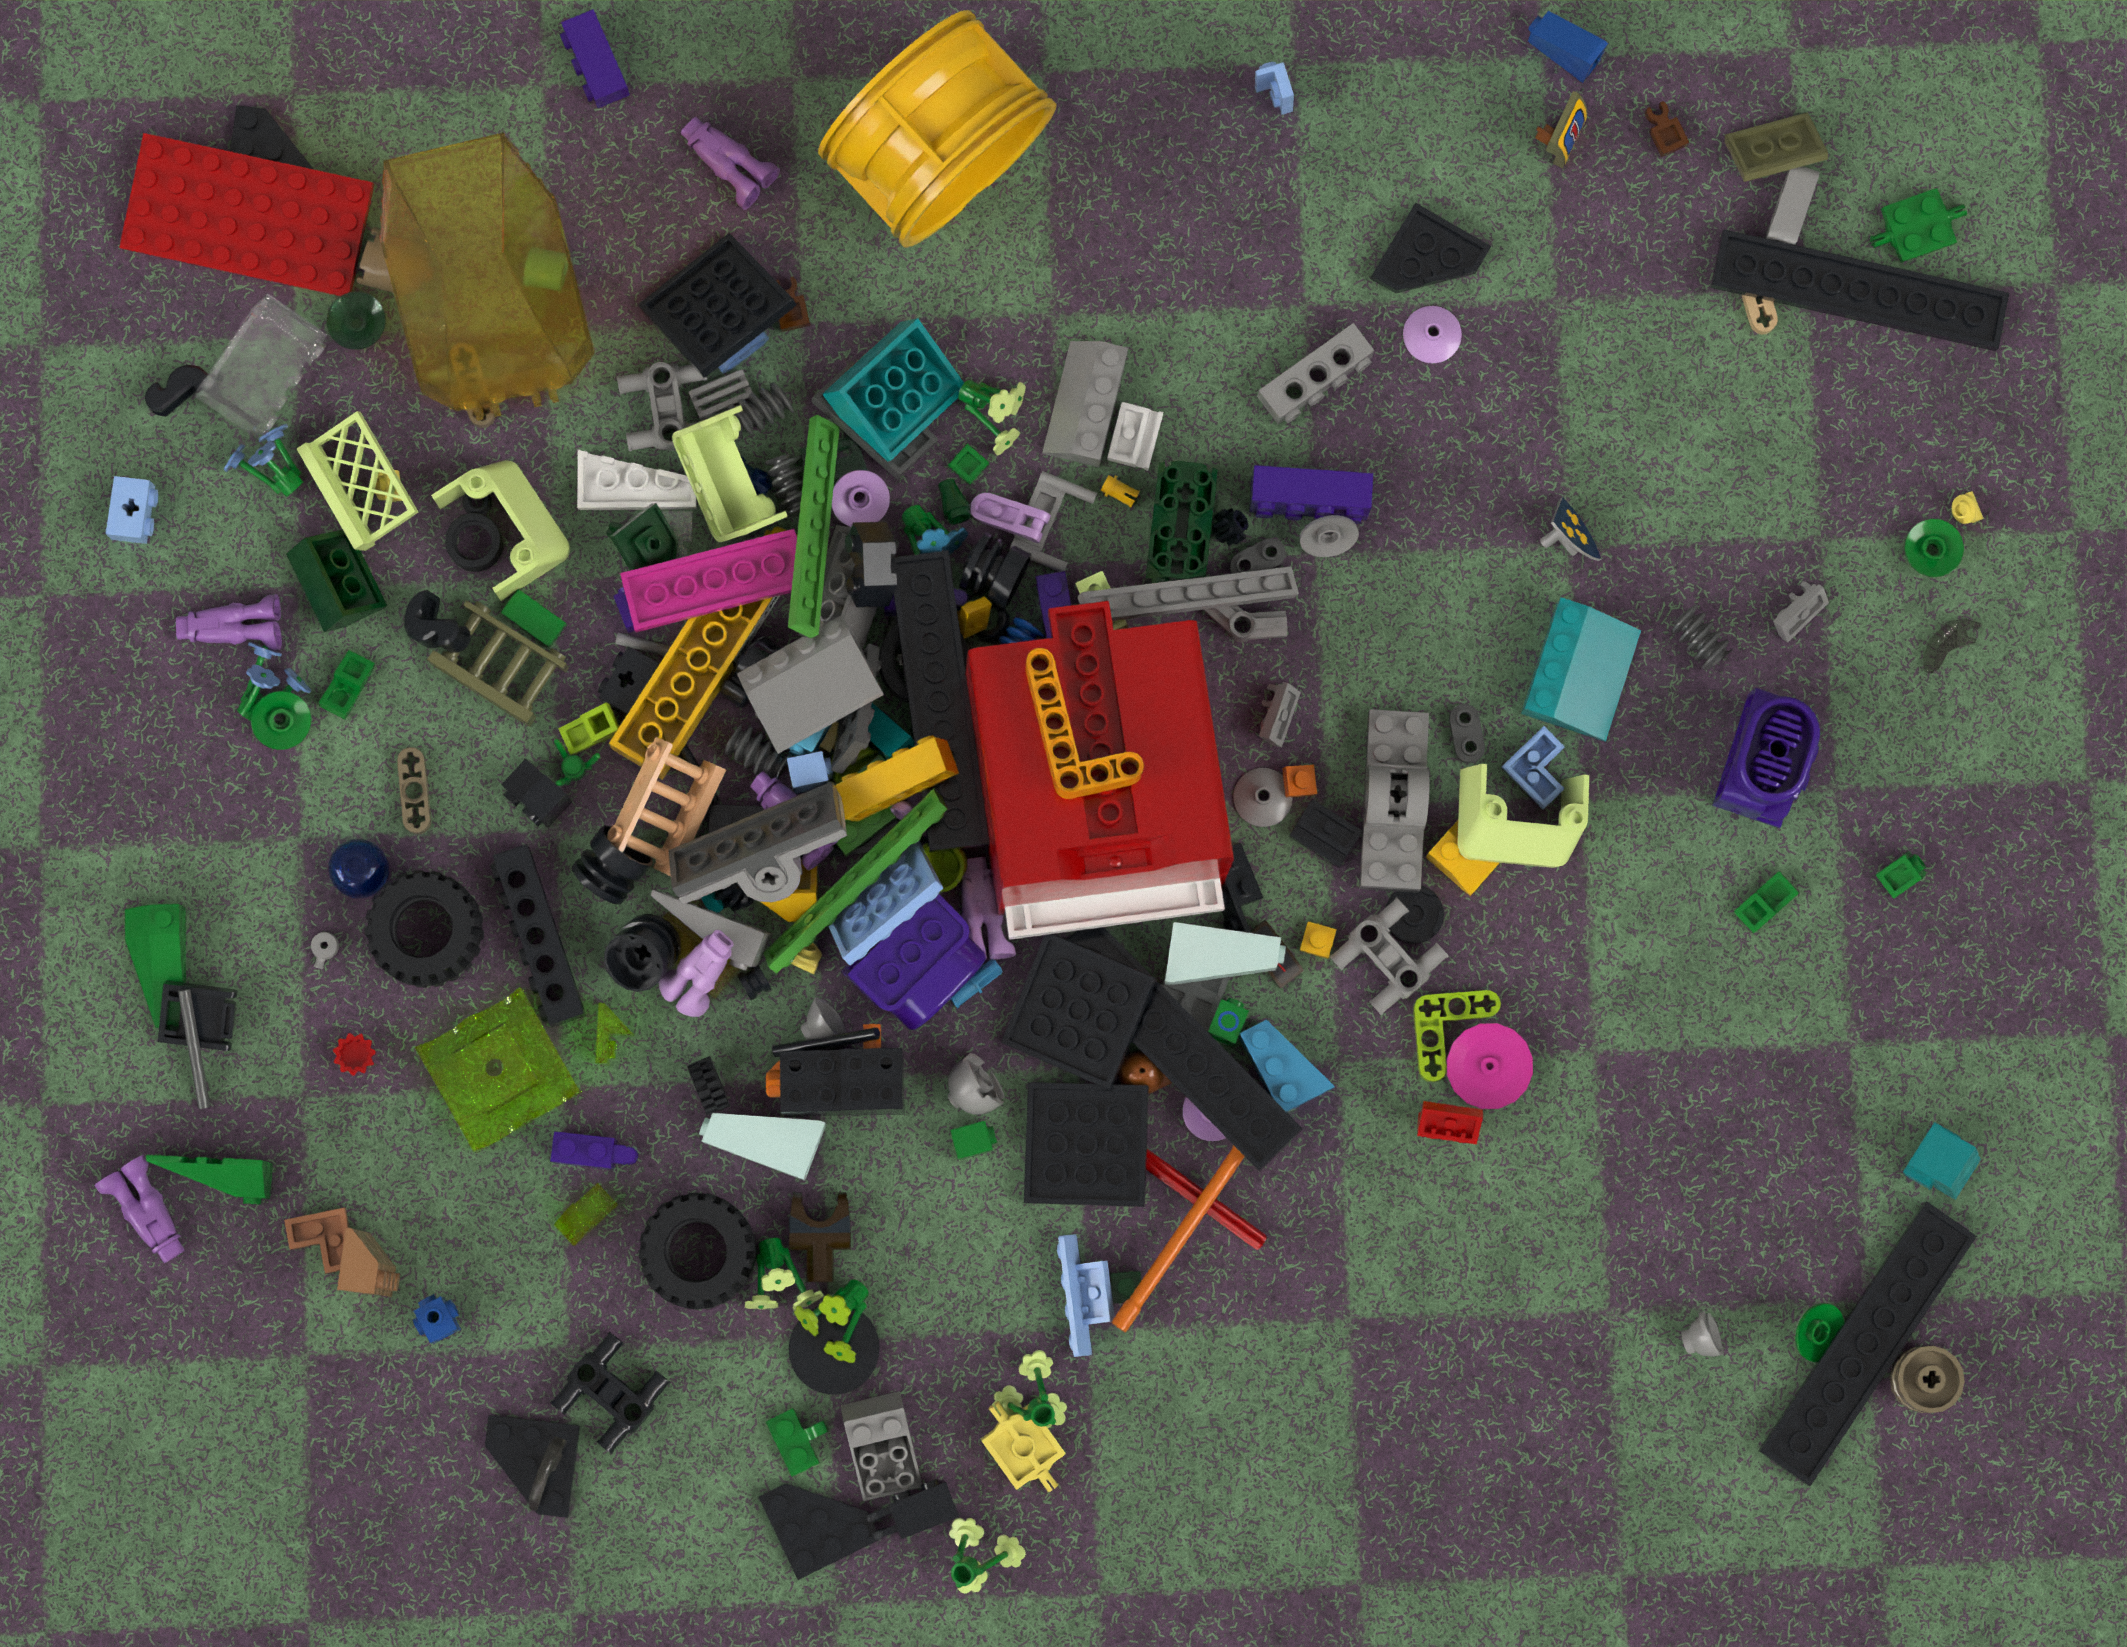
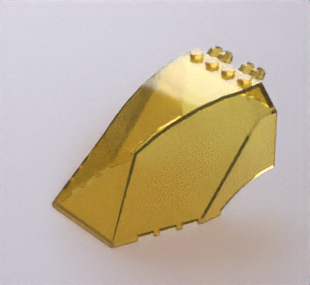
M504 132L384 160L383 196H381L382 215H380L381 233H379V238L414 372L422 394L455 411L473 409L477 421L484 420V412L481 405L491 403L492 413L497 417L502 415L499 403L518 396L531 395L534 406L539 407L542 402L539 391L548 390L552 402H559L557 389L574 382L595 354L582 291L555 195L546 189L541 178H537L531 169V165L528 162H524L519 155L518 149Z

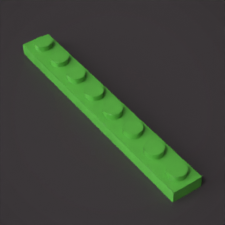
M819 415L809 419L788 628L809 638L819 635L839 427Z
M935 789L927 794L764 952L767 965L777 974L783 967L789 966L804 947L810 946L816 939V936L826 926H830L835 922L838 914L843 909L855 903L859 894L868 885H873L889 865L895 864L911 844L917 843L921 839L923 832L932 824L942 819L945 811L948 809L942 795Z

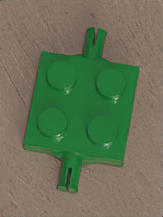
M1938 188L1881 208V212L1885 220V232L1870 236V242L1876 241L1872 243L1873 248L1890 242L1891 246L1896 250L1900 263L1957 243L1952 229V220L1967 216V210L1961 211L1966 207L1964 204L1947 209L1942 202Z

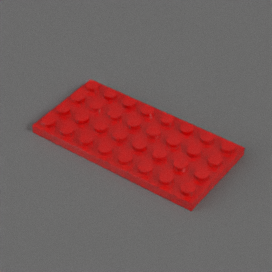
M143 133L119 248L350 299L374 183Z

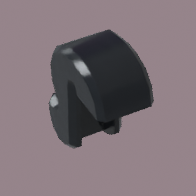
M186 364L176 368L169 375L166 388H163L158 382L153 383L145 393V401L154 414L167 417L196 391L217 412L221 406L222 394L219 386L209 373L199 366Z
M428 590L418 592L410 600L405 611L404 628L408 636L427 648H438L441 646L450 653L463 651L471 640L469 629L466 626H459L455 619H437L440 598Z
M766 636L759 637L739 658L732 674L720 687V693L737 707H746L750 700L737 673L782 648Z

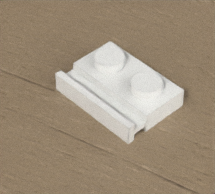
M1122 402L1107 460L1135 468H1143L1148 471L1163 412H1156L1148 408Z

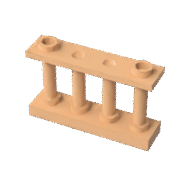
M655 737L653 743L646 750L645 761L615 825L608 831L607 838L621 852L627 846L656 859L653 868L671 876L668 850L694 840L726 769L706 760H703L699 767L670 754L673 744ZM664 764L694 778L687 794L657 781ZM651 791L681 805L676 820H669L644 808ZM638 819L668 832L669 835L662 848H658L631 835Z

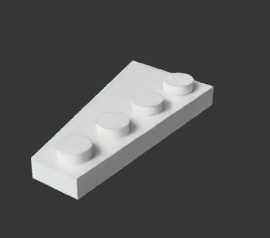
M578 450V510H644L651 503H657L660 510L697 509V499L686 475L661 469L656 470L640 464L618 461L611 457H601Z

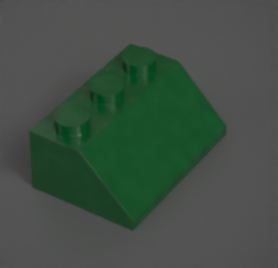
M343 529L306 537L286 553L324 632L347 627L387 607L361 551L353 548Z

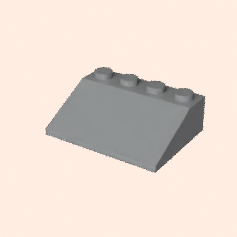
M842 615L819 627V635L813 638L803 636L737 673L746 695L778 754L884 695L855 635Z

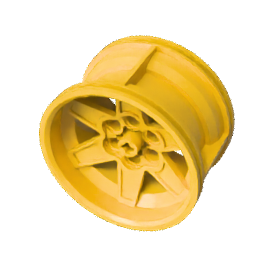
M963 10L932 27L888 63L837 117L823 137L818 154L823 160L827 161V164L832 169H837L887 223L891 228V234L895 238H899V243L903 247L908 248L920 243L945 226L978 193L990 186L1006 172L1043 131L1052 118L1057 104L1052 98H1047V93L1043 89H1039L986 32L982 22L976 20V16L970 10Z

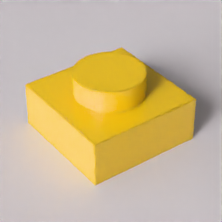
M1308 921L1299 951L1328 959L1337 929Z

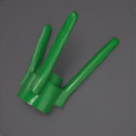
M555 739L554 744L563 758L561 769L565 776L557 780L556 785H570L571 781L582 779L586 771L591 770L592 766L598 761L600 754L595 753L587 762H584L577 755L569 756L560 740Z

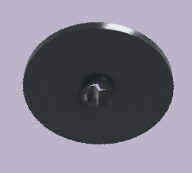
M854 1309L848 1316V1323L843 1326L836 1322L830 1323L823 1313L818 1315L817 1325L819 1329H817L818 1334L816 1336L812 1335L809 1330L804 1329L800 1321L797 1322L790 1336L789 1358L794 1372L806 1386L823 1394L839 1395L859 1388L871 1377L879 1360L880 1343L874 1325L865 1314L861 1313L848 1342L851 1350L856 1353L854 1363L844 1360L839 1361L833 1355H827L824 1351L828 1341H842L855 1312Z

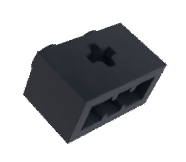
M627 647L625 652L620 651L613 662L612 667L615 670L611 677H605L598 688V693H600L599 700L603 704L609 703L612 709L627 716L659 666V663L630 647ZM630 675H632L631 678L634 684H627L625 688H623L624 685L621 679H628Z

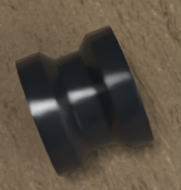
M759 965L752 967L751 971L747 973L741 972L737 974L751 1001L757 998L758 993L772 990Z

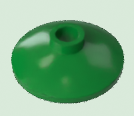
M1927 519L1919 522L1909 531L1905 539L1904 551L1907 561L1915 571L1928 577H1942L1958 567L1964 554V544L1960 533L1953 525L1940 519ZM1929 545L1936 547L1937 553L1935 555L1927 552Z
M274 691L266 694L255 704L251 713V727L254 735L263 745L272 749L285 750L301 743L310 730L311 714L307 704L301 697L289 691ZM278 713L285 715V719L281 723L274 721V717Z
M1819 1303L1809 1308L1800 1319L1796 1329L1795 1342L1799 1354L1804 1359L1818 1362L1844 1323L1843 1315L1837 1307L1829 1303Z

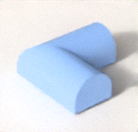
M1545 726L1501 767L1542 810L1565 789L1544 768L1565 748Z

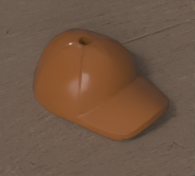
M1141 1050L1127 1054L1118 1073L1121 1085H1148L1149 1094L1172 1083ZM1141 1068H1143V1069L1145 1070V1072H1144V1073H1140L1139 1070H1140Z

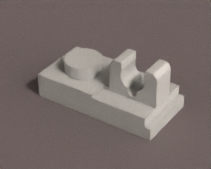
M1803 581L1800 585L1805 593L1802 596H1796L1791 592L1789 597L1792 604L1781 610L1773 621L1778 635L1787 643L1829 603L1825 590L1820 584L1817 586L1813 584L1811 586Z
M1286 682L1278 684V686L1273 684L1267 686V690L1275 695L1271 701H1262V705L1268 711L1266 717L1261 722L1259 737L1269 744L1281 748L1301 693Z

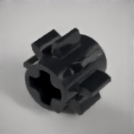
M1233 508L1223 509L1214 515L1217 522L1212 525V532L1219 542H1226L1230 546L1233 543L1236 545L1247 538L1244 531L1248 529L1249 524L1246 516L1241 511H1234Z

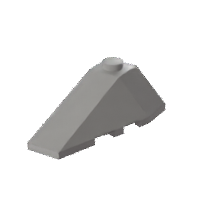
M652 890L651 896L702 939L712 934L715 930H720L734 943L731 948V956L729 957L731 959L730 965L745 971L748 966L756 967L772 939L773 933L737 919H727L718 912L699 908L691 902L682 905L678 897L659 890Z

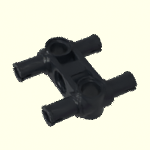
M609 1331L608 1335L593 1352L589 1351V1353H586L574 1365L572 1371L567 1375L568 1378L566 1380L568 1383L550 1403L565 1415L581 1394L589 1395L614 1416L613 1424L597 1441L600 1446L612 1454L628 1433H635L640 1425L646 1421L647 1417L654 1410V1401L671 1382L658 1371H655L641 1390L634 1392L607 1369L608 1366L606 1364L624 1344ZM586 1364L591 1365L595 1370V1376L589 1382L583 1381L579 1375L581 1367ZM632 1403L638 1404L642 1410L641 1417L636 1421H631L626 1416V1409Z

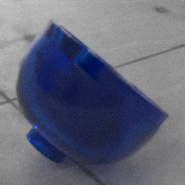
M351 839L340 844L332 852L328 863L329 877L333 886L343 895L354 899L368 898L377 894L389 876V861L384 851L374 842L365 839Z

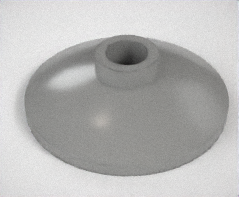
M1324 516L1305 526L1300 534V544L1302 549L1312 556H1336L1349 550L1356 543L1359 536L1358 527L1353 520L1344 516Z
M1257 768L1245 773L1237 782L1233 793V801L1237 813L1247 823L1258 827H1268L1282 821L1289 813L1293 797H1285L1283 775L1269 768ZM1260 791H1266L1269 794L1267 801H1261L1258 798Z

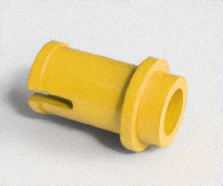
M1108 475L1100 491L1105 493V497L1109 495L1131 508L1135 501L1124 494L1128 493L1137 498L1140 491L1117 480L1118 476L1115 475L1113 478Z

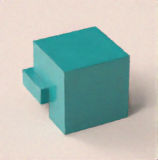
M1934 1122L1904 1169L1903 1174L1929 1190L1934 1185V1188L1956 1200L1981 1159L1975 1146Z

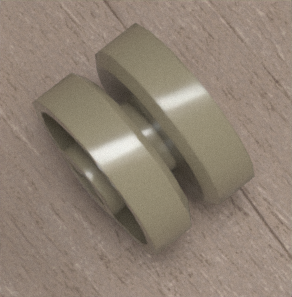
M1936 1346L1913 1347L1901 1353L1892 1364L1889 1376L1891 1391L1897 1401L1908 1410L1919 1413L1943 1412L1950 1408L1962 1395L1965 1383L1963 1368L1957 1358L1946 1349ZM1928 1375L1929 1383H1923V1376Z

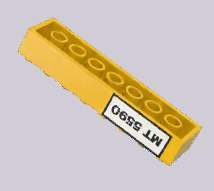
M781 595L688 619L609 742L612 750L642 767L646 758V750L653 743L655 737L673 744L670 754L678 757L719 693L723 682L729 677L737 661L746 651ZM664 764L658 778L663 780L671 767Z

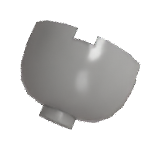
M968 1054L953 1066L948 1075V1089L950 1091L948 1099L956 1109L961 1108L967 1113L981 1115L989 1113L1002 1105L1004 1102L1001 1100L1005 1097L994 1073L991 1071L989 1077L981 1067L985 1062L976 1054Z

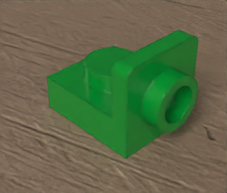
M1908 850L1900 858L1878 872L1876 876L1894 899L1925 877L1926 872L1924 869L1926 866L1917 854L1912 855Z

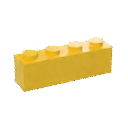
M933 735L924 737L917 742V746L911 749H899L892 753V758L886 761L872 762L867 765V770L861 773H850L842 777V782L834 786L842 797L845 820L859 822L959 774L948 741L936 738Z

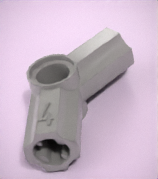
M1238 605L1203 609L1208 616L1225 629L1230 637L1237 642L1287 637L1286 611L1248 613L1243 611ZM1240 620L1245 621L1249 624L1250 630L1247 633H1239L1235 630L1234 623Z

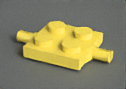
M995 1402L994 1404L1000 1414L993 1405L988 1409L999 1423L991 1432L982 1437L981 1441L1016 1490L1028 1481L1038 1478L1047 1492H1051L1053 1489L1046 1480H1049L1054 1489L1058 1486V1483H1056L1048 1470H1050L1054 1462L1066 1453L1047 1426L1040 1427L1035 1425L1032 1420L1025 1421L1017 1413L1008 1415L1000 1402ZM1026 1405V1406H1025L1024 1408H1022V1409L1027 1410V1409H1028V1405Z

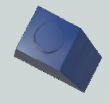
M1550 11L1543 18L1537 16L1528 28L1531 33L1527 42L1582 83L1601 61L1608 45L1605 40Z

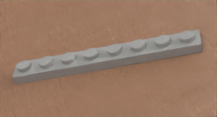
M1290 566L1087 591L1079 594L1078 600L1079 604L1109 601L1112 621L1290 599L1296 597L1299 592L1292 567Z

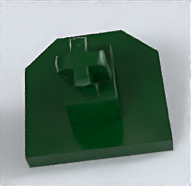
M651 503L625 525L611 522L608 525L609 528L606 534L613 541L630 571L676 559L678 539L657 503Z

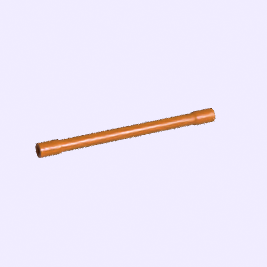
M1234 1145L1135 1291L1124 1302L1111 1321L1114 1326L1126 1333L1132 1325L1145 1301L1245 1156Z

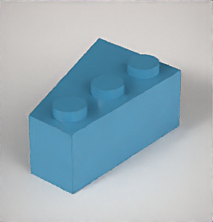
M1265 1020L1239 1034V1039L1266 1092L1286 1112L1335 1087L1269 1021Z

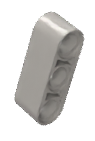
M1804 166L1788 170L1765 236L1766 239L1796 244L1819 178V171Z

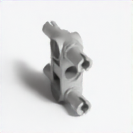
M665 362L654 363L651 367L643 369L642 373L617 376L620 395L641 390L649 392L654 426H652L651 430L626 433L629 452L655 447V449L675 451L673 441L664 439L665 432L670 429L679 431L698 423H687V421H684L679 387H682L681 384L707 381V377L703 378L692 365L678 367V364H667ZM659 373L670 375L669 380L664 384H658L654 381Z
M1397 897L1378 915L1374 913L1368 916L1349 933V940L1334 954L1329 956L1343 970L1360 953H1366L1388 977L1389 985L1369 1001L1381 1016L1400 998L1404 1000L1411 996L1429 980V973L1445 958L1449 957L1436 942L1419 959L1416 960L1414 958L1412 960L1389 934V928L1404 914L1409 912ZM1367 925H1372L1376 927L1378 936L1375 941L1368 943L1361 938V930ZM1406 970L1414 971L1418 977L1416 985L1411 988L1403 986L1400 980L1401 974Z

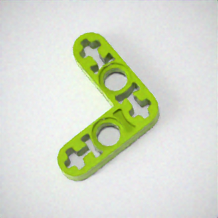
M1482 990L1421 996L1416 1000L1413 1006L1418 1070L1420 1076L1425 1081L1437 1082L1446 1073L1443 1022L1493 1017L1498 1013L1501 1006L1500 998L1496 993ZM1473 996V1003L1483 1001L1484 996H1488L1489 1001H1494L1495 1006L1490 1008V1012H1485L1484 1007L1474 1008L1475 1014H1470L1471 1003L1468 997ZM1454 998L1461 999L1465 1004V1011L1460 1015L1452 1014L1448 1007L1450 1000ZM1438 999H1444L1443 1011L1445 1017H1440L1441 1010L1432 1011L1430 1017H1426L1424 1012L1419 1011V1007L1424 1005V1001H1429L1430 1006H1439L1440 1002ZM1431 1030L1437 1034L1438 1043L1436 1046L1427 1047L1422 1043L1421 1037L1423 1032ZM1440 1050V1056L1434 1055V1063L1437 1066L1440 1065L1441 1070L1436 1072V1077H1431V1073L1425 1072L1424 1069L1430 1063L1429 1056L1423 1057L1422 1051L1431 1053Z

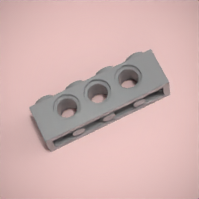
M1352 323L1258 391L1257 397L1277 424L1284 420L1290 423L1301 414L1299 409L1308 403L1310 406L1317 404L1325 397L1323 392L1333 387L1335 390L1348 381V374L1354 370L1359 373L1366 369L1372 363L1370 359L1373 357L1374 349L1356 325ZM1337 354H1343L1348 358L1349 362L1346 365H1338L1333 357ZM1313 371H1320L1324 374L1325 380L1315 382L1310 378L1309 374ZM1291 387L1297 388L1302 396L1298 399H1292L1287 396L1286 390Z

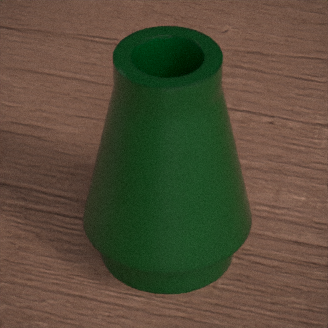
M946 479L940 482L938 487L944 519L948 520L951 525L967 521L971 517V506L956 485L955 480Z

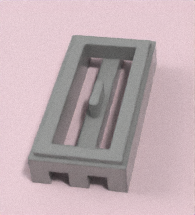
M743 369L693 389L688 393L699 419L703 420L728 409L730 404L738 405L739 399L748 401L749 394L753 392ZM738 379L741 380L740 383H737V384H735V385H733V386H730V387L725 388V389H723V390H721V391H718V392H716V393H713V394H711V395H709V396H706V397H704V398H702V399H699V400L697 399V397L700 396V395H703V394H705V393H708V392H710V391H712V390H715V389H717V388H719V387H722V386H724V385H727V384H729V383H731V382H734V381H736V380H738ZM745 389L746 393L708 409L702 410L701 408L703 405Z

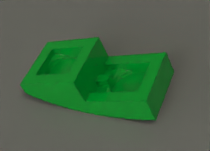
M348 650L334 672V679L320 699L319 707L346 720L369 679L375 663Z
M1779 870L1743 902L1734 913L1754 934L1800 892Z

